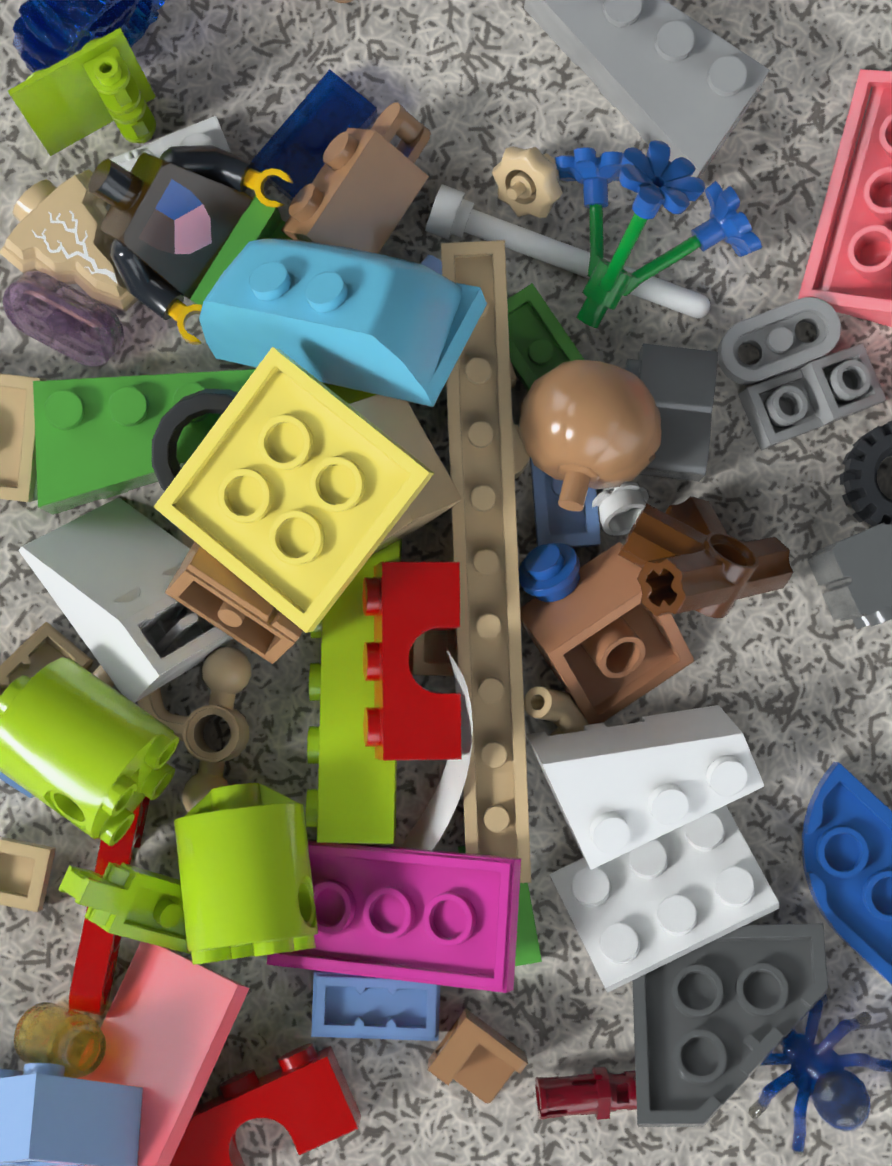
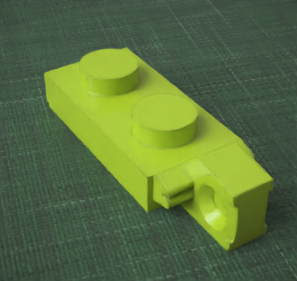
M109 862L103 876L91 870L69 865L58 890L76 899L75 902L77 904L88 907L84 917L114 935L191 954V951L188 952L185 918L179 879L122 863L120 866Z

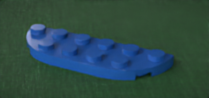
M833 762L816 786L804 818L802 861L807 885L821 915L834 932L892 986V811L842 764Z

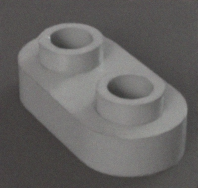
M805 297L740 321L727 331L719 344L718 362L720 368L729 379L738 384L755 385L803 367L812 361L825 357L836 346L841 334L839 316L835 309L824 300ZM801 322L813 325L816 330L815 341L806 343L799 340L795 333L796 325ZM751 344L758 349L759 361L756 364L748 365L739 359L738 348L741 345Z

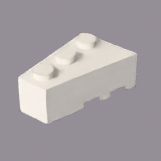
M719 705L643 716L642 722L606 727L604 723L584 725V731L547 736L546 732L526 734L567 826L591 870L764 787L744 734Z

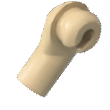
M537 686L531 688L524 698V707L528 715L533 718L552 721L558 727L550 736L584 731V725H590L572 697L566 692Z

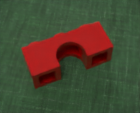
M380 562L374 566V577H364L363 581L364 616H374V642H365L363 649L364 680L374 681V707H365L363 733L365 746L375 747V759L382 761L462 760L461 693L441 694L430 692L422 688L415 681L409 668L410 649L422 633L428 630L460 628V562Z
M309 1043L278 1058L281 1068L263 1077L258 1078L255 1070L251 1069L219 1085L223 1095L201 1105L198 1102L170 1166H245L237 1148L236 1131L245 1122L256 1118L272 1119L284 1126L289 1132L299 1155L359 1129L361 1114L332 1047L329 1046L316 1052L313 1043Z

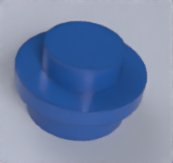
M551 543L540 545L531 550L522 561L518 569L519 583L526 593L535 596L540 601L555 602L572 593L579 583V558L574 549L567 544Z

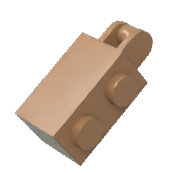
M396 102L389 105L380 114L370 130L348 128L346 132L337 135L326 148L323 155V162L325 164L312 184L304 186L293 198L288 210L290 217L281 231L293 240L348 247L379 254L429 177L414 163L430 139V130ZM395 134L401 139L397 147L390 143Z

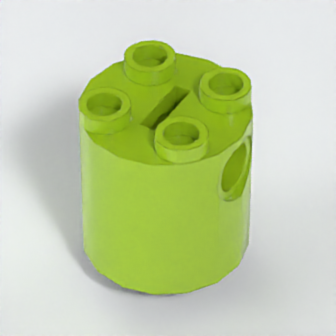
M61 657L47 664L31 678L26 675L18 677L0 696V772L93 839L100 838L109 846L116 844L130 828L135 816L133 811L145 797L151 800L157 799L167 788L175 774V768L167 763L179 744V737L174 734V731L70 658Z
M262 783L236 784L211 789L184 817L174 820L188 952L191 951L192 965L316 948L314 935L318 934L303 804Z

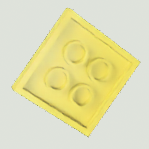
M272 347L154 505V508L300 629L308 633L314 631L431 479L434 472L282 350Z

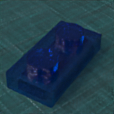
M329 69L252 159V162L255 164V170L262 173L264 170L274 168L287 173L292 179L293 184L278 176L270 177L267 181L292 201L304 186L312 184L325 164L323 162V155L331 141L340 133L346 132L348 128L367 129L378 116L377 107Z

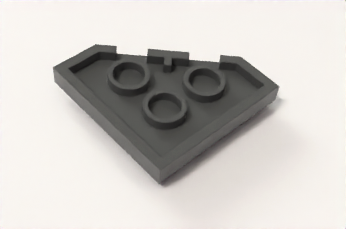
M823 923L744 925L632 980L638 1127H704L827 993L828 978Z

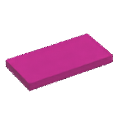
M307 839L318 934L314 935L316 948L267 955V965L503 993L514 990L521 858L357 843H317V840Z

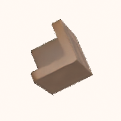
M465 1008L429 1057L427 1070L449 1086L454 1079L484 1103H491L514 1071L521 1074L528 1064V1060L524 1051Z

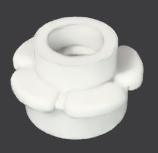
M627 481L620 487L599 489L597 497L592 501V508L598 506L599 524L606 534L613 536L624 535L630 532L640 512L645 507L649 495L647 490L639 487L636 482Z

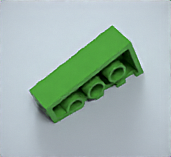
M255 369L33 381L38 508L54 515L74 509V507L100 499H107L126 493L129 490L158 482L152 467V439L161 418L183 397L204 389H229L238 393ZM205 414L193 419L183 428L177 441V459L181 469L222 414Z

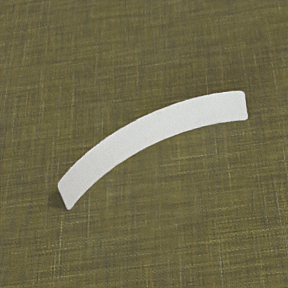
M449 651L447 652L454 674L456 693H461L462 760H447L433 797L420 819L408 834L401 848L433 850L454 814L467 777L473 734L471 702L465 679Z

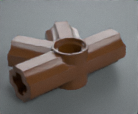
M692 496L682 503L670 505L665 513L646 503L618 554L642 568L637 577L642 591L641 603L656 617L695 610L708 617L724 618L728 615L736 600L783 589L794 572L789 561L790 549L776 537L742 542L727 534L709 501Z

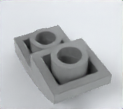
M863 343L812 361L798 370L748 387L738 394L761 451L886 401Z

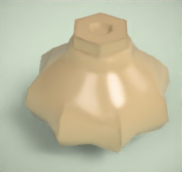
M512 146L506 148L502 161L493 168L492 174L498 185V199L510 205L517 217L532 215L546 218L551 211L553 203L563 194L557 178L559 172L555 159L547 153L542 154L537 147L522 149Z

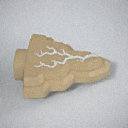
M88 169L72 176L58 187L47 179L31 186L14 205L13 216L20 223H18L6 239L0 254L24 275L39 272L56 286L77 284L94 301L126 312L138 299L128 292L110 257V248L113 240L101 230L102 221L108 212L106 210L107 203L88 191V184L93 174L91 170Z

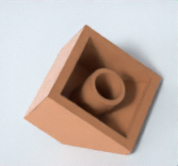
M620 542L580 567L579 583L574 591L565 598L555 602H543L534 598L520 608V619L530 638L590 725L605 722L695 661L672 614L656 617L641 603L642 591L637 577L642 568L618 555L622 547Z

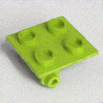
M121 28L102 38L91 40L81 50L47 69H41L32 73L24 82L8 90L11 98L50 156L113 121L116 123L122 136L132 143L143 144L148 142L156 130V120L146 104L148 101L156 98Z

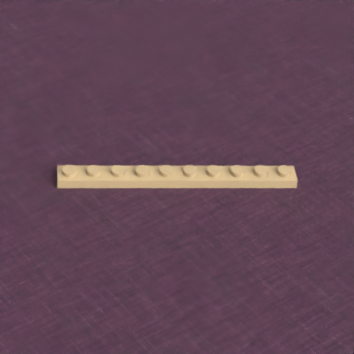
M505 240L441 243L442 276L455 283L481 287L487 302L480 319L446 381L450 478L463 499L452 506L454 562H460V628H457L458 667L468 688L473 720L470 764L463 788L466 854L521 858L520 883H531Z

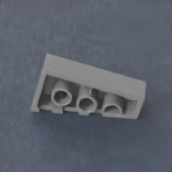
M525 0L524 9L570 60L585 72L599 88L600 93L614 108L616 107L626 117L648 145L654 140L665 142L670 147V162L676 158L684 157L694 164L696 170L691 177L700 178L759 93L770 71L665 0Z

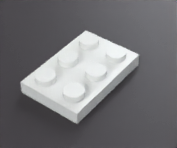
M726 805L592 870L583 857L550 874L607 993L779 909V901Z

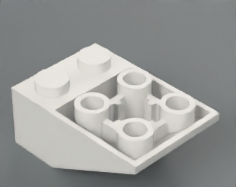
M119 497L23 545L19 549L21 555L118 690L133 703H136L203 662L210 653L220 647H225L233 639L165 593L190 548Z

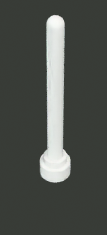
M444 184L441 185L425 231L448 240L451 234L462 238L464 233L486 241L505 240V248L588 279L590 278L587 276L590 252L473 209L474 202L464 199L465 192ZM625 265L623 267V269L630 273L636 271V269L630 268ZM655 276L640 284L630 293L693 318H703L710 311V301L705 295Z

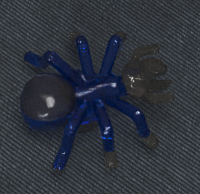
M829 985L827 993L809 1011L805 1035L797 1033L794 1028L780 1043L783 1053H771L760 1065L791 1064V1067L762 1089L758 1100L748 1111L752 1119H757L769 1107L772 1099L793 1082L798 1092L793 1111L794 1133L792 1150L797 1155H802L805 1150L808 1102L814 1104L818 1115L826 1124L833 1129L843 1132L855 1131L861 1128L869 1119L871 1104L864 1082L854 1073L845 1070L844 1067H866L877 1072L892 1073V1060L875 1058L867 1053L838 1055L832 1049L848 1033L858 1031L871 1022L872 1016L868 1012H862L853 1019L842 1020L820 1044H814L823 1008L828 1003L831 988Z

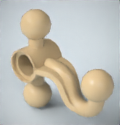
M231 646L220 647L214 650L205 658L202 666L203 680L211 690L209 705L194 710L189 716L169 713L164 707L160 688L137 701L140 708L172 729L174 734L179 737V741L184 742L188 752L200 760L198 773L186 782L182 792L183 804L187 812L201 801L211 789L229 785L227 780L223 778L225 761L239 756L246 748L249 740V726L245 717L234 709L235 695L248 685L251 677V664L241 650ZM101 665L92 673L112 688L115 685ZM215 716H220L227 721L231 732L228 744L218 752L212 750L206 744L203 735L206 723Z

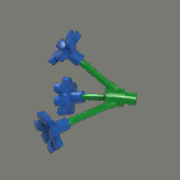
M651 141L646 156L639 149L631 147L626 149L624 153L604 152L600 157H596L594 148L584 147L574 149V156L560 155L555 157L560 180L566 182L577 181L583 184L584 207L589 208L590 260L587 276L590 278L582 291L586 299L576 318L590 327L598 329L608 308L615 310L622 296L629 295L640 284L698 248L704 252L724 240L732 246L739 257L762 249L761 241L756 234L751 232L752 227L743 212H736L740 206V199L734 189L728 186L723 191L716 181L705 189L703 180L691 177L696 169L690 160L679 157L672 162L669 161L671 151L669 145L665 142ZM620 181L624 188L638 194L632 205L635 213L611 261L604 259L603 208L608 206V183ZM705 192L711 207L710 219L692 229V237L633 273L623 269L647 220L653 219L657 215L661 205L672 214H681L690 205V201H696Z

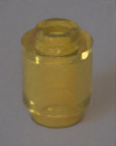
M52 1002L38 1003L29 1008L20 1018L14 1033L15 1050L23 1062L27 1064L52 1063L65 1066L64 1077L79 1078L92 1073L102 1062L106 1051L105 1036L93 1018Z

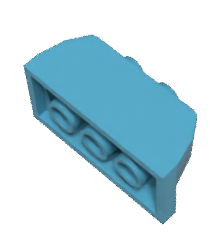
M269 238L248 242L223 272L203 301L199 320L206 343L216 359L257 368L270 349L275 347L282 350L320 382L433 407L480 319L487 302L481 287L455 283L422 264L348 247Z

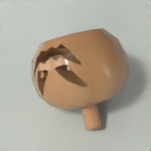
M573 360L558 365L534 381L521 405L519 436L534 466L552 478L563 481L558 505L569 511H582L588 487L593 489L620 487L623 483L634 480L655 459V453L661 445V416L650 391L635 374L616 365L600 361Z

